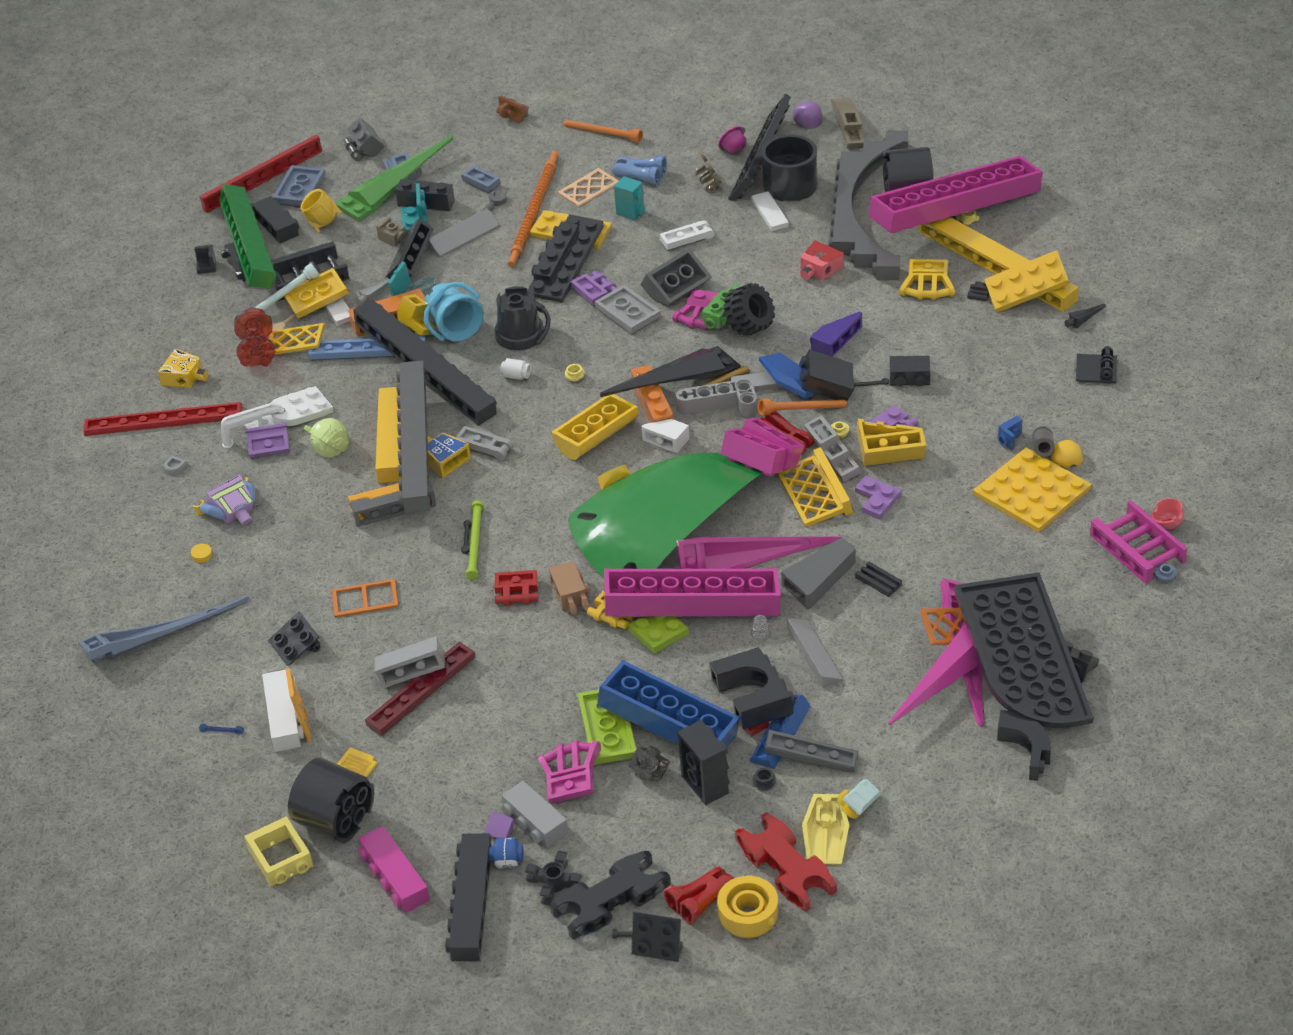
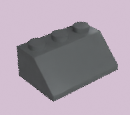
M690 248L647 273L640 285L653 300L669 305L710 280L712 276Z

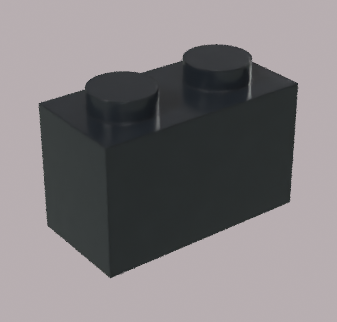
M930 355L890 356V386L930 385Z

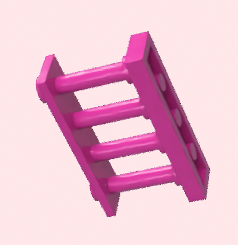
M1131 500L1127 503V514L1108 525L1104 524L1099 518L1091 521L1090 536L1145 584L1152 581L1154 568L1175 557L1182 564L1186 563V546ZM1132 521L1139 526L1123 536H1118L1114 532V530ZM1145 533L1153 538V540L1136 549L1127 544ZM1160 545L1167 550V552L1150 561L1141 556Z

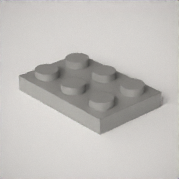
M625 285L595 301V308L631 334L661 317V310Z

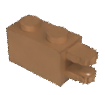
M573 561L549 567L550 582L562 611L569 609L571 614L575 615L577 614V607L582 606L586 612L589 608L586 595H589L587 583L582 582L581 569H576Z

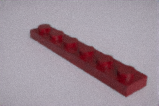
M458 642L445 653V668L414 678L365 719L366 726L382 736L476 657L475 651Z

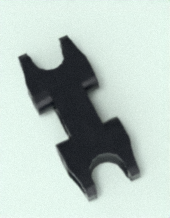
M641 851L615 862L609 870L610 877L589 888L586 883L580 882L568 888L550 905V911L554 918H559L567 913L579 915L567 927L568 935L571 939H577L610 924L613 917L610 912L615 910L614 907L619 904L622 906L631 900L635 906L640 907L651 901L671 884V878L667 871L651 875L644 874L642 871L650 867L653 861L652 854L649 851Z

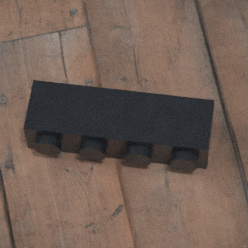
M418 219L407 230L386 275L388 279L392 277L401 262L406 263L409 277L413 276L434 230L421 219Z

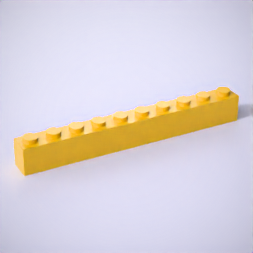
M951 217L918 226L919 233L995 275L1030 261ZM1070 283L1037 298L1064 312L1078 302L1079 287Z

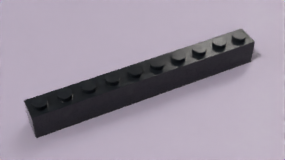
M370 299L353 309L355 324L402 363L423 361L426 383L479 426L497 415V402L492 395L487 394L480 385H476L466 374L460 372L454 364L449 363L430 344H426L417 334L410 331L405 324L399 322L393 314L388 313L381 304Z

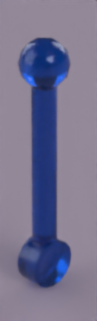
M204 723L199 726L201 732L207 730L235 732L236 734H243L244 728L241 726H236V728L207 726Z

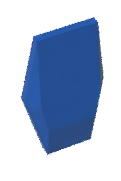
M781 352L759 357L760 363L776 384L800 395L802 400L818 395L802 390V381H800L801 368Z

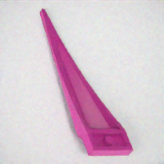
M841 536L697 537L677 540L680 569H743L833 543L840 539Z
M945 578L942 580L940 587L943 597L941 602L943 608H960L954 588L955 585L965 583ZM945 614V617L953 623L957 618L955 615ZM960 620L957 626L961 628L964 622ZM955 630L953 631V633H952V635H951V637H953V638H954L955 635L957 634V632H956ZM979 665L965 674L963 678L977 724L981 727L984 722L982 669Z
M964 623L933 666L894 714L888 725H892L980 665L966 623Z

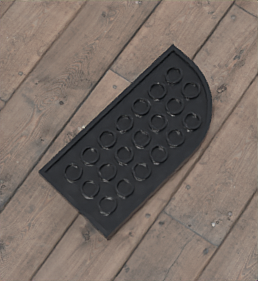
M1040 572L955 585L954 592L987 686L995 699L1006 710L1036 720L1044 727L1065 728L1092 724L1094 717Z

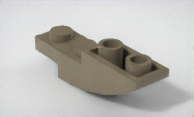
M850 98L831 99L837 125L841 127L846 148H862L865 141L861 130L862 122L853 101Z

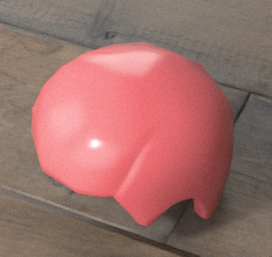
M1175 498L1160 500L1157 502L1156 510H1152L1151 517L1165 530H1173L1184 520L1182 503Z

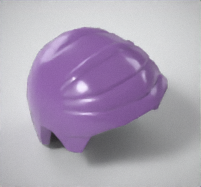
M806 101L796 106L793 111V119L797 125L801 124L803 128L813 129L822 124V110L818 104Z

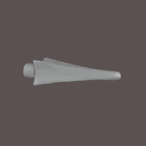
M390 279L360 290V297L356 299L357 304L362 305L370 299L374 300L388 286Z

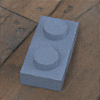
M474 165L461 174L463 181L487 192L501 184L500 177Z

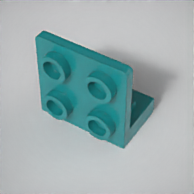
M416 183L417 207L401 208L402 225L405 226L406 232L418 219L428 224L427 207L424 201L425 193L424 189L420 190V183Z

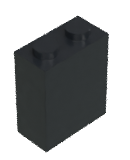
M810 349L805 356L801 357L799 367L801 368L800 381H802V390L834 400L848 401L854 391L853 363Z

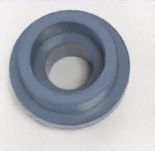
M1161 564L1156 567L1155 576L1161 582H1171L1176 578L1177 570L1172 565Z

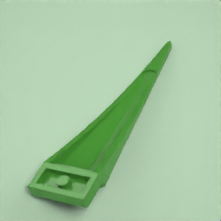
M453 135L348 191L347 196L335 202L338 208L358 222L373 214L395 191L400 179H407L428 159L453 141Z

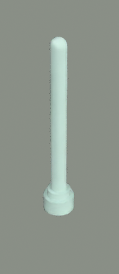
M310 263L304 267L303 274L241 317L240 321L244 324L304 281L314 280L319 276L317 270Z

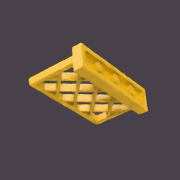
M821 447L813 450V456L799 461L796 468L782 470V472L777 473L805 527L842 513L845 516L853 514L850 499ZM814 464L812 471L804 470L806 466ZM795 473L792 479L784 477L785 474ZM800 475L808 476L806 481L798 480ZM813 477L821 479L819 484L811 483ZM794 485L802 486L800 492L792 491L791 489ZM807 488L816 489L813 495L805 493ZM820 491L829 492L826 497L818 496ZM801 498L809 500L807 505L799 504ZM818 501L823 504L820 508L812 507L813 503ZM828 504L837 506V508L832 510L825 509ZM808 512L817 513L815 517L806 518Z

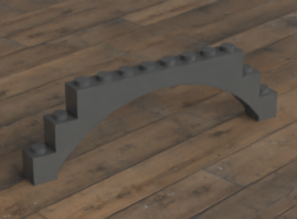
M886 131V138H882V141H864L860 152L841 151V157L837 159L829 247L843 252L845 256H851V261H854V268H872V272L876 273V280H899L900 255H895L882 248L863 231L854 216L853 201L863 182L885 163L886 159H883L884 150L908 148V131Z

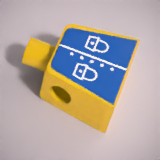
M441 433L434 439L428 436V464L441 478L446 477L471 459L467 442L446 433Z

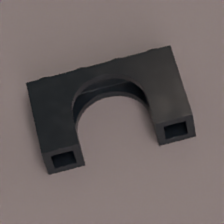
M759 647L709 662L711 680L719 692L745 684L763 686L757 692L733 699L734 714L740 717L739 724L743 730L794 714L793 704H795V698L792 691L787 690L784 679L779 678L776 667L771 666L768 655H764Z

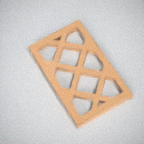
M597 168L558 191V194L577 207H580L614 187L619 180ZM597 173L602 175V177L591 178ZM583 181H588V186H577ZM591 181H601V186H591ZM604 181L613 182L609 185H604ZM570 189H574L573 194L564 193ZM577 189H587V194H576ZM590 189H601L594 194H590ZM576 197H586V199L578 202Z

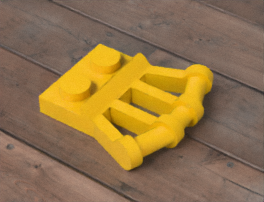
M910 259L909 275L901 285L899 295L918 298V300H923V298L936 300V298L945 296L954 297L955 289L947 276L948 260ZM913 281H918V290L909 288ZM924 281H932V291L923 290ZM937 281H942L946 289L937 290Z

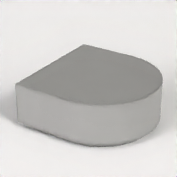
M171 455L164 463V470L169 475H177L189 464L188 461Z

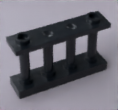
M334 241L271 260L278 284L275 285L276 292L291 282H285L282 277L283 275L293 273L294 277L297 278L301 275L300 270L310 263L317 270L318 274L333 268L342 282L350 279L347 264L338 266L335 259H338ZM328 262L331 268L320 271L318 264Z

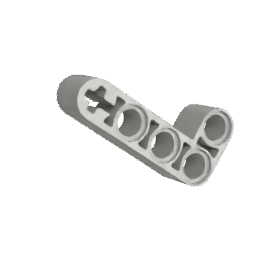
M747 379L686 388L676 393L677 411L681 414H692L738 406L739 412L743 417H753L757 414V396L753 383Z

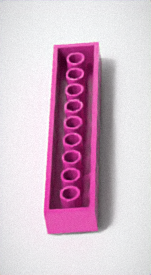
M1016 156L871 196L869 217L888 232L897 233L904 229H911L915 226L928 224L929 222L957 216L961 213L971 212L975 209L1039 192L1043 171L1023 157Z

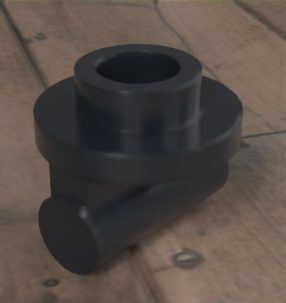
M976 281L975 284H971L967 298L987 301L989 291L986 283Z

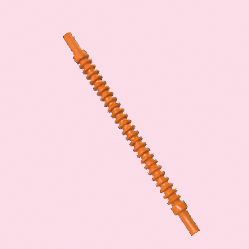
M553 151L550 159L545 163L516 240L511 248V257L508 262L509 267H514L518 257L522 255L530 230L556 169V161L559 156L557 151Z

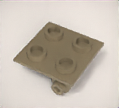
M694 148L704 164L696 168L695 175L705 190L713 193L718 187L720 190H723L719 185L722 181L717 174H714L715 170L703 152L698 153L696 148Z

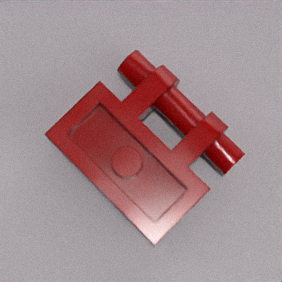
M537 570L495 573V594L503 593V595L495 596V604L510 606L511 603L523 602V604H530V602L538 601V593H530V591H538ZM522 592V594L510 595V593Z

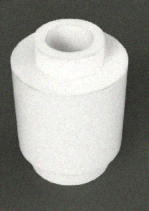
M507 358L505 362H502L500 371L505 378L523 380L529 378L531 365L523 360Z

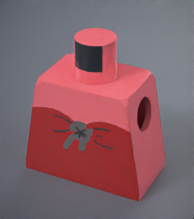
M816 240L813 241L801 256L800 276L804 280H808L812 276L824 280L844 267V253Z

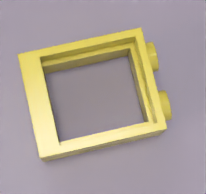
M287 816L244 836L248 851L270 886L282 884L288 878L296 874H303L313 867L309 850ZM290 838L299 853L270 867L261 851Z

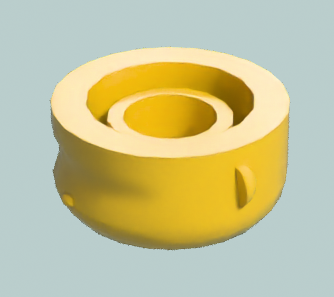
M741 876L730 880L721 888L718 894V916L721 924L729 933L742 938H755L766 934L775 925L779 913L778 895L773 885L767 880L756 876ZM746 907L756 908L752 912L741 911L742 908Z

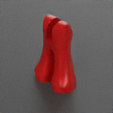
M777 411L770 415H765V418H760V420L804 445L802 455L807 451V448H810L815 443V440L808 432L793 426Z
M717 866L688 884L669 886L663 891L667 905L675 913H680L681 918L691 925L718 898L721 888L727 882L734 879V877L726 873L720 866Z

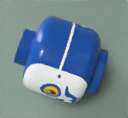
M497 838L494 841L493 847H489V860L494 861V865L498 869L517 868L519 863L524 860L523 844L519 843L517 838Z

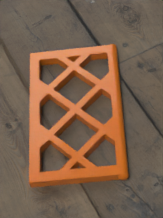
M926 608L920 610L931 645H949L953 639L951 637L953 631L955 630L958 633L961 629L957 626L959 621L961 620L965 623L960 608ZM927 614H934L938 619L933 623L929 620ZM944 614H953L957 618L953 623ZM941 620L951 627L948 633L938 627ZM934 631L938 632L945 639L936 640Z

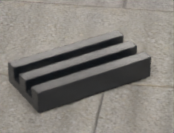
M870 561L866 563V567L863 566L861 568V572L857 571L855 573V578L887 597H890L902 586L901 579Z

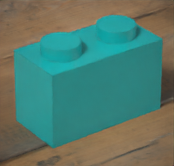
M623 176L614 185L616 214L636 220L645 212L643 184L640 181Z

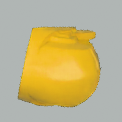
M321 189L309 192L300 208L310 225L318 233L321 232L320 227H325L334 221L337 213L343 214L334 200Z

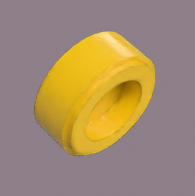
M208 544L195 545L191 549L192 560L197 563H204L210 560L212 557L211 547Z

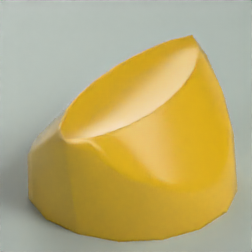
M621 465L598 476L601 490L631 474L627 466Z

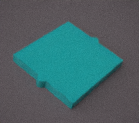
M401 262L388 281L391 296L406 293L412 287L405 262Z

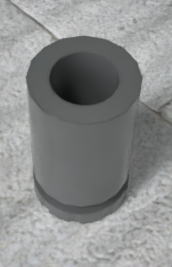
M1047 426L1037 427L1032 435L1034 451L1041 457L1050 456L1055 447L1053 432Z

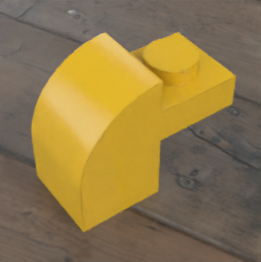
M415 294L402 296L397 310L398 321L405 324L410 331H414L419 336L431 334L426 328L423 318L428 304ZM430 323L432 328L436 330V327Z

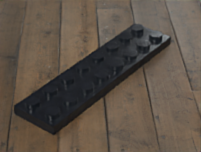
M784 94L767 116L728 200L736 201L738 197L741 199L747 191L745 188H750L756 180L754 177L761 169L759 166L762 165V148L767 141L776 137L774 134L780 129L781 125L779 124L784 120L786 116L784 114L790 107L788 103L791 96L788 94Z

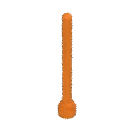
M565 120L563 123L565 127L625 137L633 143L639 144L643 139V131L641 129L634 128L627 131Z
M760 399L758 402V412L760 415H770L777 410L844 408L848 403L846 400L774 402L770 399Z

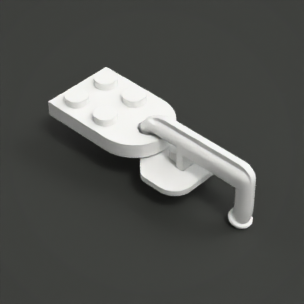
M316 386L276 398L269 404L223 418L221 421L222 446L225 448L233 446L234 441L231 439V428L244 425L249 429L286 423V426H294L333 413V406Z

